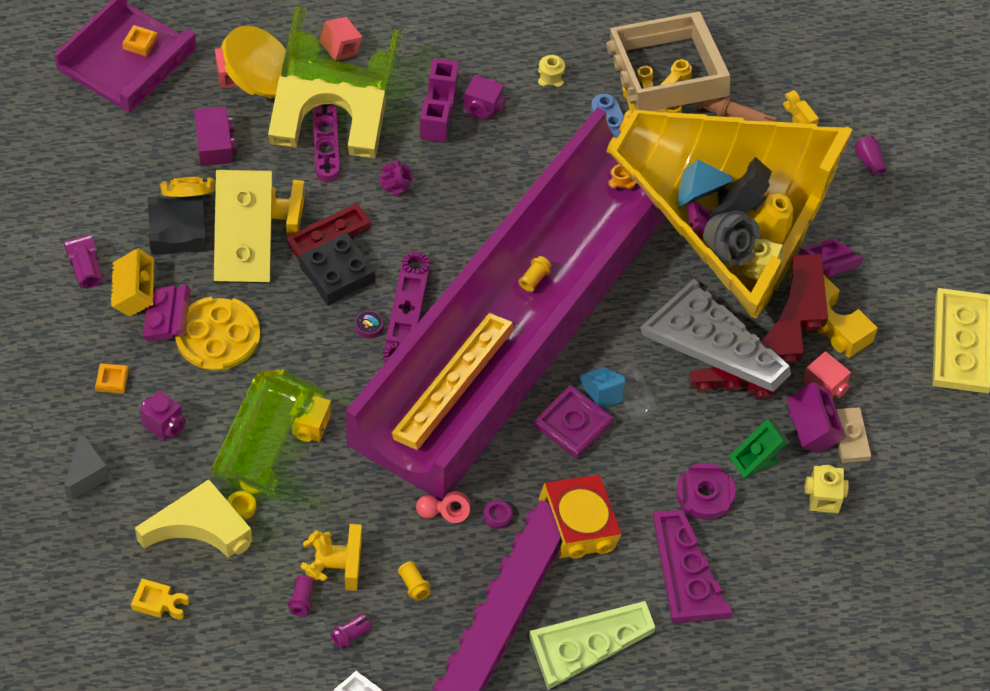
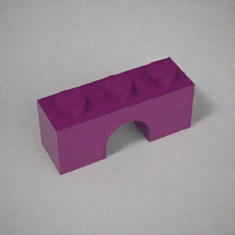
M433 58L429 74L427 99L424 98L420 116V139L446 143L458 86L459 61Z

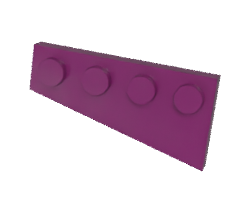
M684 511L653 512L652 519L671 622L681 623L731 618L733 612L721 594L722 590L718 581H715L709 569V563L697 545L698 540Z

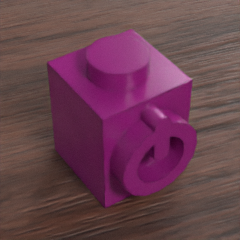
M474 75L464 94V109L471 116L478 119L494 118L496 112H501L506 103V96H503L504 85L494 80Z
M160 390L152 397L146 398L139 409L142 426L163 441L168 437H176L186 423L185 417L182 416L181 405Z

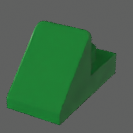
M767 419L728 457L745 479L778 463L779 460L775 455L789 440L774 419Z

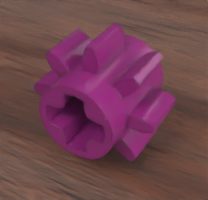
M400 160L382 166L384 172L380 174L379 181L385 191H391L392 195L395 196L410 190L408 184L413 181V174L409 166L406 164L401 165Z

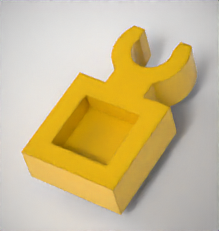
M793 90L785 94L788 101L783 102V106L786 111L791 112L793 115V123L818 124V116L805 100H800L796 91Z
M141 579L131 603V608L134 611L161 618L163 611H167L171 617L183 619V610L177 609L175 606L177 604L189 605L190 602L189 597L183 593L170 595V586Z

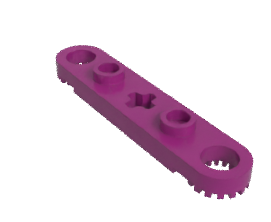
M413 251V253L409 252L402 260L383 351L384 364L420 321L430 271V260L428 256H425V253L422 254L420 251L418 253L416 251ZM412 262H420L421 264H423L422 268H419V270H415L414 268L412 270L411 267L409 268V264ZM405 307H410L408 314H403Z

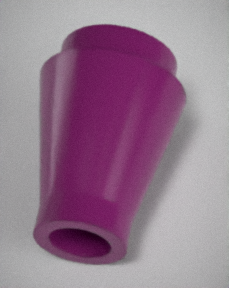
M866 136L855 143V154L868 168L872 176H876L877 173L883 174L887 171L879 140H875L874 136Z

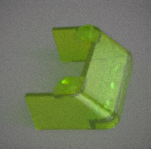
M295 6L281 72L282 77L294 75L303 80L310 81L322 79L333 84L345 82L362 88L375 86L385 90L386 95L395 69L403 28L393 29L389 51L374 53L369 60L367 69L318 57L320 48L318 39L313 34L302 32L307 6Z
M287 370L259 372L247 391L215 459L210 476L258 497L276 499L278 493L274 492L277 479L275 478V471L272 470L273 465L295 418H300L303 414L307 415L314 405V399L312 398L323 396L325 390Z

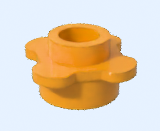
M619 164L611 169L612 179L609 180L611 188L632 189L635 187V181Z

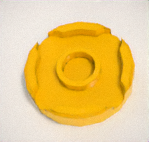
M182 177L170 180V185L167 184V181H163L160 184L161 194L170 197L197 196L212 193L216 190L215 180L210 177L207 178V182H203V178Z

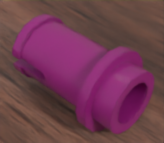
M300 575L295 579L293 596L287 604L290 608V613L295 616H305L312 608L310 598L315 581L311 577Z
M361 613L346 624L335 626L334 631L330 633L334 644L338 648L343 646L347 648L350 646L351 641L371 630L370 622L368 620L363 622L366 616Z

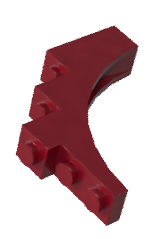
M821 254L793 256L790 263V288L785 308L768 335L760 341L764 347L772 349L788 365H794L802 358L801 328L809 332L818 331L825 327L828 321ZM717 367L691 371L689 375V388L697 389L699 393L712 392L714 388L725 387L726 391L741 390L742 386H746L747 396H754L755 400H767L772 398V395H776L778 390L777 388L772 392Z

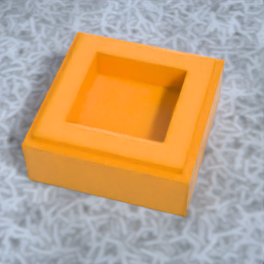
M133 25L122 43L123 49L147 57L158 39L157 32Z
M100 363L95 386L96 391L124 394L129 366Z

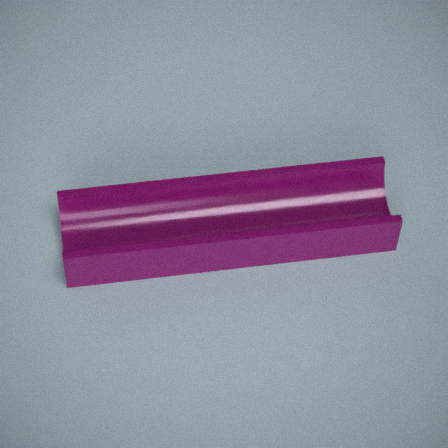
M598 107L594 110L346 409L347 446L439 501H442L445 495L453 491L666 218L636 181V185L632 189L611 188L609 186V180L612 179L611 169L618 165V162L611 154L606 152L610 141L615 137L609 128L606 111ZM542 256L551 263V272L541 279L533 292H528L519 285V279L530 268L531 260ZM488 313L511 321L514 327L513 332L421 447L416 450L395 441L392 435L393 430Z

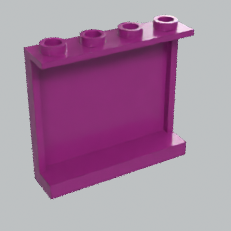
M110 0L99 13L93 15L91 20L82 29L77 30L67 43L60 46L54 56L57 70L128 113H131L197 49L195 33L188 28L182 34H179L129 5L127 0ZM133 25L157 32L158 39L147 57L123 49L122 43Z

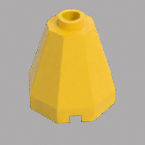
M769 194L764 196L765 200L755 211L750 209L746 214L749 218L756 220L760 230V239L764 238L773 243L784 245L792 230L793 207L790 199L783 194Z

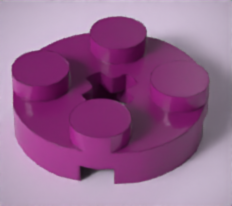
M698 463L689 467V470L684 474L682 473L679 477L676 488L677 501L684 513L704 520L716 519L726 515L733 505L736 493L735 483L729 475L728 478L722 472V468L710 463ZM702 487H708V491L713 492V494L704 496L699 491L702 490Z

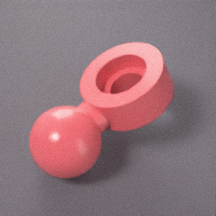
M458 491L448 493L442 501H438L431 495H425L419 498L416 503V511L422 518L430 519L441 513L451 523L464 521L471 509L469 498L464 493ZM459 502L461 504V508L454 509L451 506V503Z

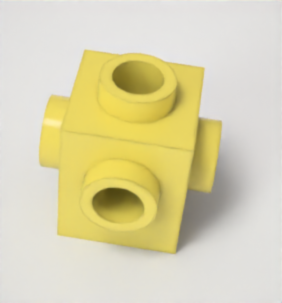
M755 238V245L751 252L755 253L751 261L742 265V275L758 280L771 255L782 260L781 268L784 261L783 245L773 243L768 239Z
M831 465L814 466L811 477L807 476L805 481V494H810L809 511L839 513L843 497L847 498L848 480H844V468H835Z

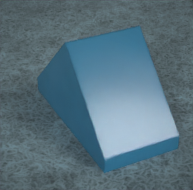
M697 160L683 170L677 205L680 208L693 200L696 201L718 192L731 183L733 179L730 175Z
M606 367L578 375L590 400L602 409L623 401L624 376Z

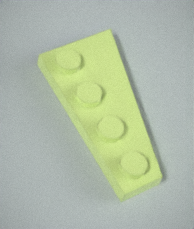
M646 601L532 630L529 637L547 689L549 690L653 634L655 625Z

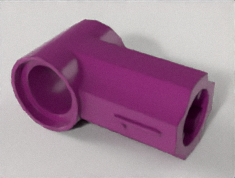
M92 235L64 241L66 254L69 257L70 265H73L79 287L88 289L102 283L103 279L96 259L97 252Z

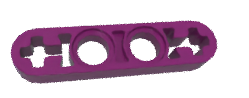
M327 104V115L323 116L322 105L312 108L315 171L317 178L327 183L337 180L340 174L336 105ZM322 125H329L333 129L329 132H321L318 128ZM323 146H331L334 150L330 153H322L319 149ZM324 161H330V173H325Z

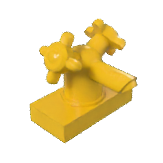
M293 180L291 197L289 199L276 198L275 193L277 190L272 187V219L287 220V236L300 230L305 198L304 181Z
M350 524L348 544L332 545L330 538L332 535L330 532L314 531L308 540L303 542L305 548L314 546L316 549L315 561L311 565L304 562L301 564V568L305 570L306 575L314 580L320 579L325 581L327 576L321 573L324 568L345 569V590H357L362 525Z

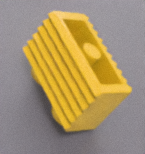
M137 248L114 261V266L112 267L114 271H112L113 285L111 286L113 287V293L111 294V305L127 316H133V314L149 308V305H153L154 258Z

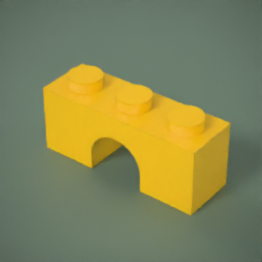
M824 275L828 321L825 327H822L817 332L820 334L824 333L831 340L832 346L837 352H843L850 358L874 341L878 327L859 309L849 315L835 313L831 307L836 305L840 290Z

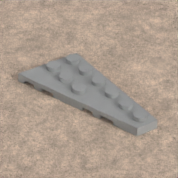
M695 279L689 282L640 327L642 335L772 392L791 375L790 366L772 349L764 347L760 339L755 334L751 335L746 330V326L726 307L717 304L713 300V296L708 291L704 292Z

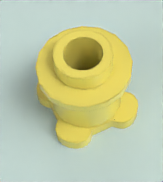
M547 55L540 60L538 69L540 79L538 83L541 86L555 85L560 87L564 84L562 74L564 73L565 63L562 58L555 55Z

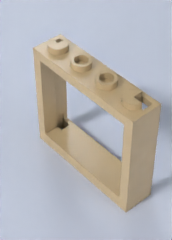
M700 11L610 28V41L607 42L609 55L613 54L616 71L620 70L622 86L627 87L629 103H634L636 110L653 111L730 96V74ZM693 39L709 76L641 89L626 50Z

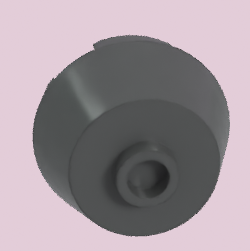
M738 210L712 217L708 221L703 233V243L705 246L710 248L727 267L742 266L751 261L755 253H751L755 245V238L760 239V230L756 220L749 218L746 213Z

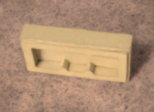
M860 407L836 409L846 436L845 439L837 443L841 462L870 461L871 453Z

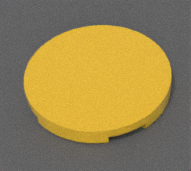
M254 26L237 27L227 35L222 43L221 51H223L226 63L224 66L226 72L237 86L250 95L255 93L270 99L275 98L279 76L287 77L294 75L292 61L286 49L274 36L263 29Z
M212 296L206 297L188 306L185 336L175 335L176 345L181 355L197 367L207 370L233 368L246 361L256 350L260 340L259 321L254 311L240 300L235 298L230 300L224 298L212 299Z

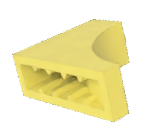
M207 480L135 527L137 541L144 549L166 539L192 538L213 545L229 558L235 553L237 555L244 553L252 542L251 528L210 480Z

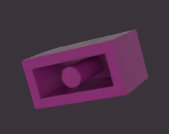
M226 106L194 110L200 165L210 166L233 163L232 154L237 153L236 138H230V133H234L233 117H227Z
M812 382L787 398L790 408L789 416L795 423L798 432L797 440L804 449L821 453L846 438L829 389Z

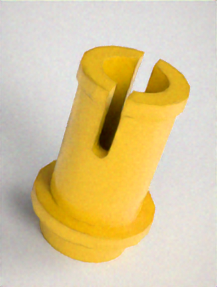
M542 256L532 259L530 268L519 279V285L524 290L533 292L541 279L550 274L551 263Z
M410 561L401 565L398 569V574L409 589V597L414 598L415 601L427 598L431 592L430 583L423 579L416 564Z

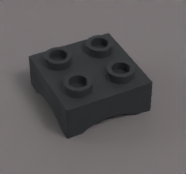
M755 157L749 163L746 173L740 179L729 183L718 191L719 205L710 212L708 218L711 219L716 215L736 210L747 213L750 209L754 211L758 209L765 200L763 195L770 186L769 179L772 171Z
M203 195L174 199L158 196L148 197L151 254L207 250Z
M347 232L299 255L301 270L316 287L327 305L342 299L355 290L376 282L374 268Z

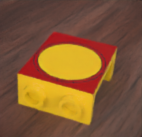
M600 474L544 483L538 499L539 502L543 500L551 506L563 541L558 551L559 559L566 557L576 559L585 554L597 552L599 554H606L616 548L621 532Z

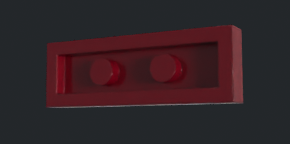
M358 203L286 236V244L299 261V255L346 232L352 238L371 229V221Z

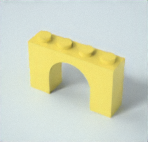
M294 75L287 77L279 76L268 133L270 144L297 148L301 124L305 115L316 106L334 104L344 108L352 117L348 141L349 155L376 159L386 105L385 90L375 86H367L366 88L355 87L345 82L333 84L322 79H314L313 81L303 80Z

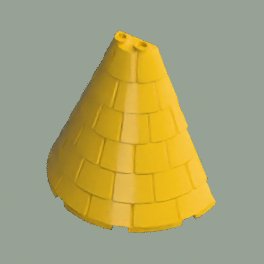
M634 110L630 117L625 116L619 128L620 135L618 138H612L606 152L611 154L632 180L638 183L653 204L663 212L703 262L708 264L728 291L733 293L750 316L758 318L769 304L774 290H777L790 267L793 256H796L809 228V221L812 222L832 182L838 168V162L846 149L853 129L847 126L844 128L819 127L816 124L748 121L740 117ZM755 157L772 171L769 179L770 186L763 196L781 193L790 199L793 207L792 230L783 245L784 261L781 268L782 260L771 255L759 279L753 280L742 275V266H725L713 251L705 246L703 239L693 232L688 223L687 205L679 208L677 198L683 170L695 161L700 160L730 175L733 179L732 182L737 181L746 173L749 163ZM718 192L696 200V202L713 211L719 205Z

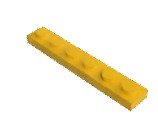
M488 313L393 430V439L418 450L513 332V323Z

